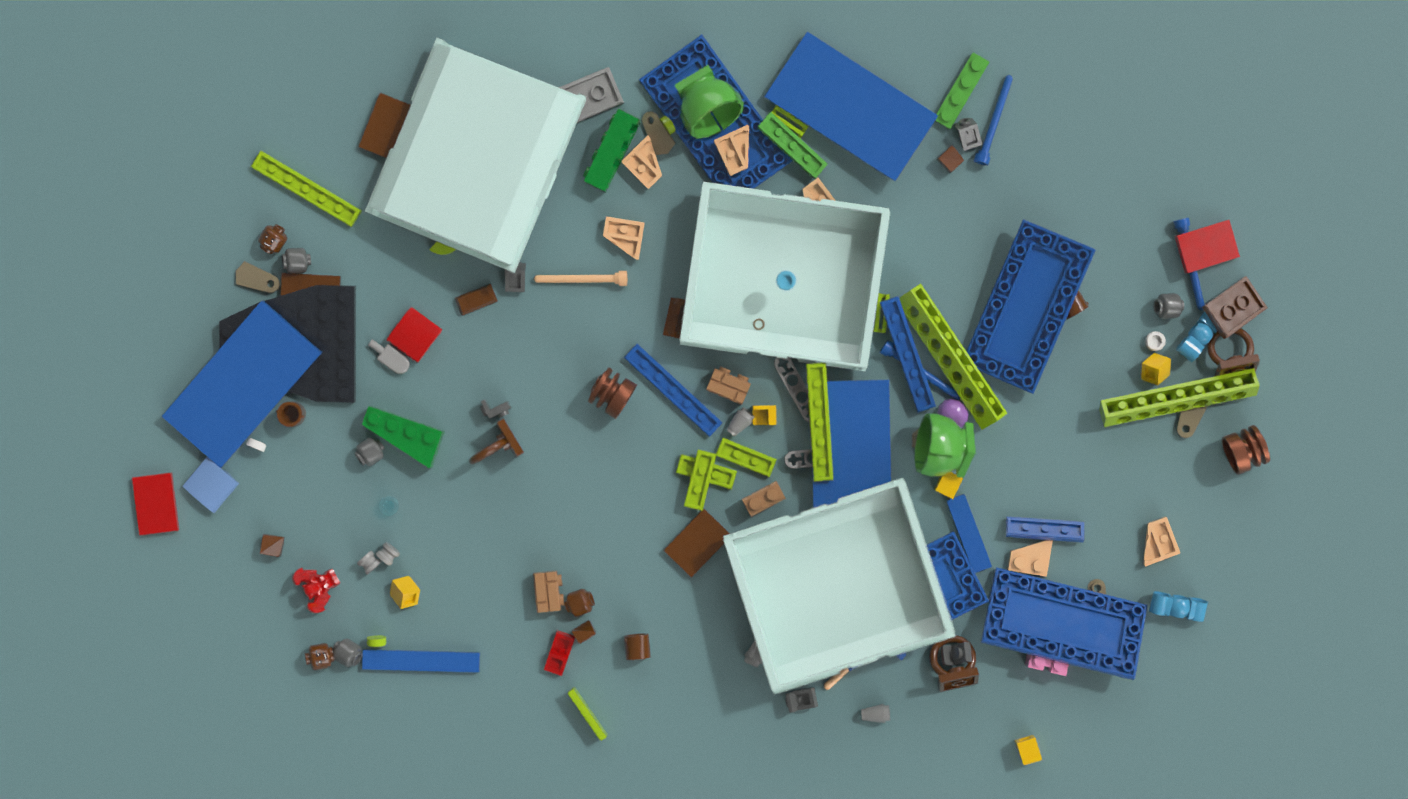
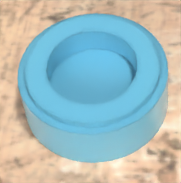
M782 271L777 275L776 284L782 290H790L796 284V277L790 271Z

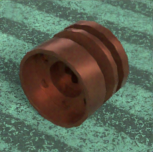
M608 367L595 382L587 402L593 404L596 398H599L596 407L599 408L604 402L607 403L605 413L616 419L632 396L637 384L627 378L621 384L617 383L620 374L617 372L613 379L609 378L613 369Z
M1255 425L1249 426L1248 431L1247 429H1241V438L1235 432L1222 437L1225 455L1231 468L1237 475L1251 470L1250 461L1255 467L1261 466V462L1263 464L1270 463L1267 443Z

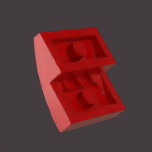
M410 307L391 332L387 341L418 363L443 329L413 307Z

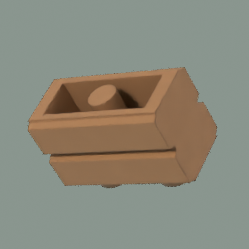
M721 366L719 370L715 368L706 390L742 405L751 385L748 382L749 378L740 374L737 377L730 375V370Z
M774 481L751 495L742 498V501L752 517L786 498L777 481Z
M558 570L533 573L537 613L560 611L561 606L565 605L564 594H560L559 586H563L562 575H558Z

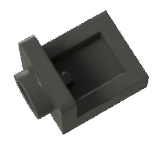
M486 399L481 401L482 406H480L485 417L488 416L489 419L495 416L502 418L508 415V410L512 408L509 401H506L491 409Z
M814 687L797 689L786 694L785 702L790 713L818 707Z

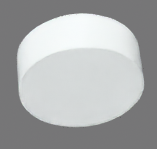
M1157 331L1149 333L1145 338V345L1151 351L1161 350L1166 343L1164 335Z
M248 438L247 446L262 452L265 451L266 444Z

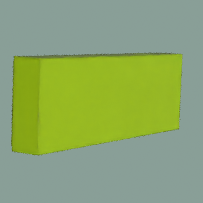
M722 438L716 456L767 477H770L777 460L725 438Z
M697 450L684 502L685 507L703 511L717 454Z
M681 454L676 473L691 477L695 458ZM714 464L710 483L732 490L737 471Z
M574 686L568 691L569 697L598 739L602 741L608 734Z

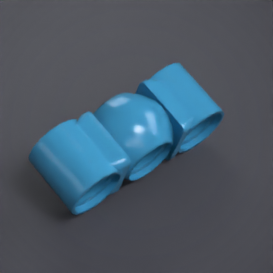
M1205 312L1191 328L1188 336L1176 348V351L1191 363L1200 355L1205 345L1212 339L1213 334L1217 332L1216 327Z
M1154 591L1149 611L1157 615H1170L1176 618L1186 617L1189 620L1203 622L1208 601L1195 597L1187 598L1181 595L1171 596L1169 593Z

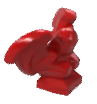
M299 568L292 576L294 585L298 586L301 582L306 583L302 587L309 600L314 597V601L307 604V609L311 613L325 611L324 606L331 597L328 591L340 585V581L333 569L325 571L324 574L317 575V570H303V568Z

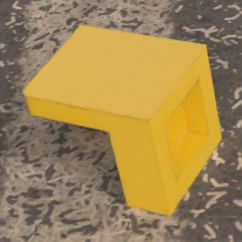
M1153 353L1142 363L1141 380L1155 385L1162 383L1170 375L1171 358Z
M776 405L752 406V414L755 417L753 425H776Z
M949 472L940 476L934 490L953 499L963 478L956 477V474Z
M410 576L392 580L390 596L400 609L418 605L420 589Z
M1034 735L1014 740L1023 765L1042 760Z

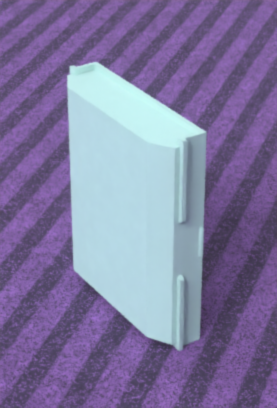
M436 38L411 98L412 105L395 146L390 149L365 212L515 273L543 203L548 198L555 181L556 172L586 102V96L579 93L578 95L449 45L444 40Z
M703 182L680 345L747 354L749 351L773 357H794L798 359V362L803 363L826 362V366L866 371L890 218L889 208L827 199L814 201L806 197L785 194L783 196L772 195L770 191ZM782 271H790L796 277V284L790 290H782L776 284L777 275ZM758 318L762 319L765 323L762 330H756L753 326V322ZM756 321L755 326L761 328L763 326L762 321Z
M903 478L839 498L837 503L828 506L822 505L801 512V515L794 517L787 515L724 536V543L774 694L839 674L841 669L847 667L854 668L875 661L878 657L885 655L892 657L955 636L930 555Z

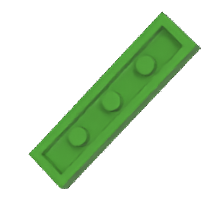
M974 52L971 54L938 110V117L935 122L949 130L951 129L987 68L989 61Z
M769 112L757 126L762 133L813 179H816L828 165L772 112Z

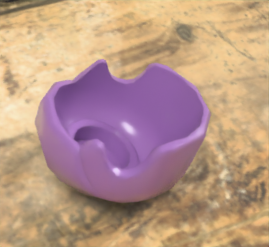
M953 398L944 400L939 405L937 412L939 415L953 419L961 428L968 421L969 414L966 406L961 401Z

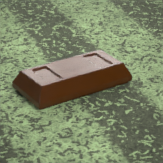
M491 283L455 297L462 316L498 302Z

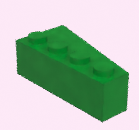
M619 108L609 122L610 127L608 131L604 132L600 140L602 144L599 150L596 149L591 158L593 160L591 167L587 166L583 174L585 183L605 193L640 125L639 118Z
M368 406L362 423L363 426L429 469L434 465L445 433L443 430L373 406Z

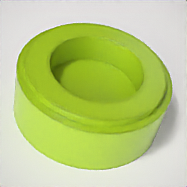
M663 116L659 119L670 135L675 132V126L669 117Z
M374 635L367 637V645L369 647H381L387 644L386 636Z

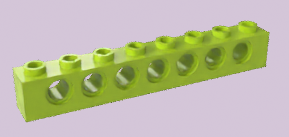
M920 283L899 297L904 314L910 321V324L914 327L922 342L926 345L932 357L936 360L980 428L983 430L1007 414L1006 410L922 284Z
M1253 368L1104 399L1100 401L1099 412L1104 427L1257 396L1260 385Z

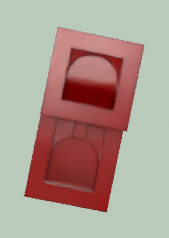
M557 630L544 667L545 671L560 676L563 675L575 636Z

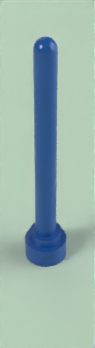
M1007 75L1004 79L982 149L975 155L974 162L978 164L989 165L991 159L989 157V150L1013 80L1011 75Z
M1189 218L1173 221L1175 229L1180 234L1188 232ZM1193 271L1189 274L1197 308L1203 310L1202 306L1205 304L1198 273Z
M887 340L879 353L885 357L892 356L900 361L894 343ZM924 369L926 378L930 383L954 399H961L952 387Z

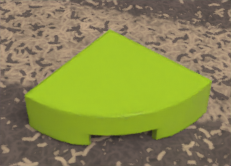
M436 241L429 250L438 255H447L457 249Z

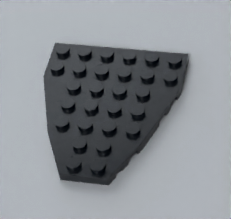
M317 284L265 300L271 308L322 352L288 392L316 402L355 403L356 286ZM259 303L219 321V349Z

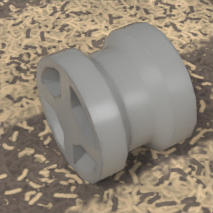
M385 542L382 550L378 551L376 556L391 566L393 559L401 553L391 544Z
M371 550L357 564L362 566L368 575L382 561L376 559Z

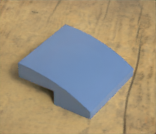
M206 457L183 487L201 504L215 513L239 483L227 471Z

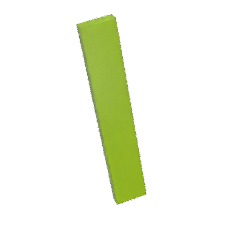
M263 151L259 152L251 168L350 227L354 225L362 211Z
M826 362L806 364L813 478L814 481L833 480Z

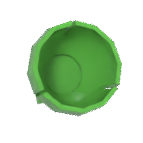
M709 65L675 84V88L682 100L681 119L686 130L697 139L710 137L721 132L711 112L723 130L734 123L743 112L744 102L740 94L729 83L716 79Z
M926 413L921 420L916 438L914 454L916 472L928 476H943L956 470V477L964 478L976 454L973 423L965 422L963 428H961L951 418L939 414Z

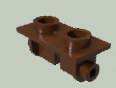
M671 297L663 335L680 339L686 300Z

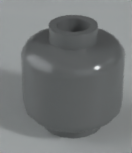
M304 248L286 249L285 254H282L283 269H286L290 274L306 272L307 266L311 265L310 254H306Z
M1176 293L1161 294L1154 301V312L1162 319L1178 318L1184 310V301Z
M367 438L356 446L354 454L361 465L372 466L384 457L382 450L385 448L379 439L375 441L373 438Z
M348 638L337 641L333 646L334 659L347 668L356 666L363 656L361 647Z

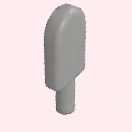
M373 339L370 341L368 346L379 353L378 361L397 374H403L408 371L410 362L406 356L389 344L384 348Z

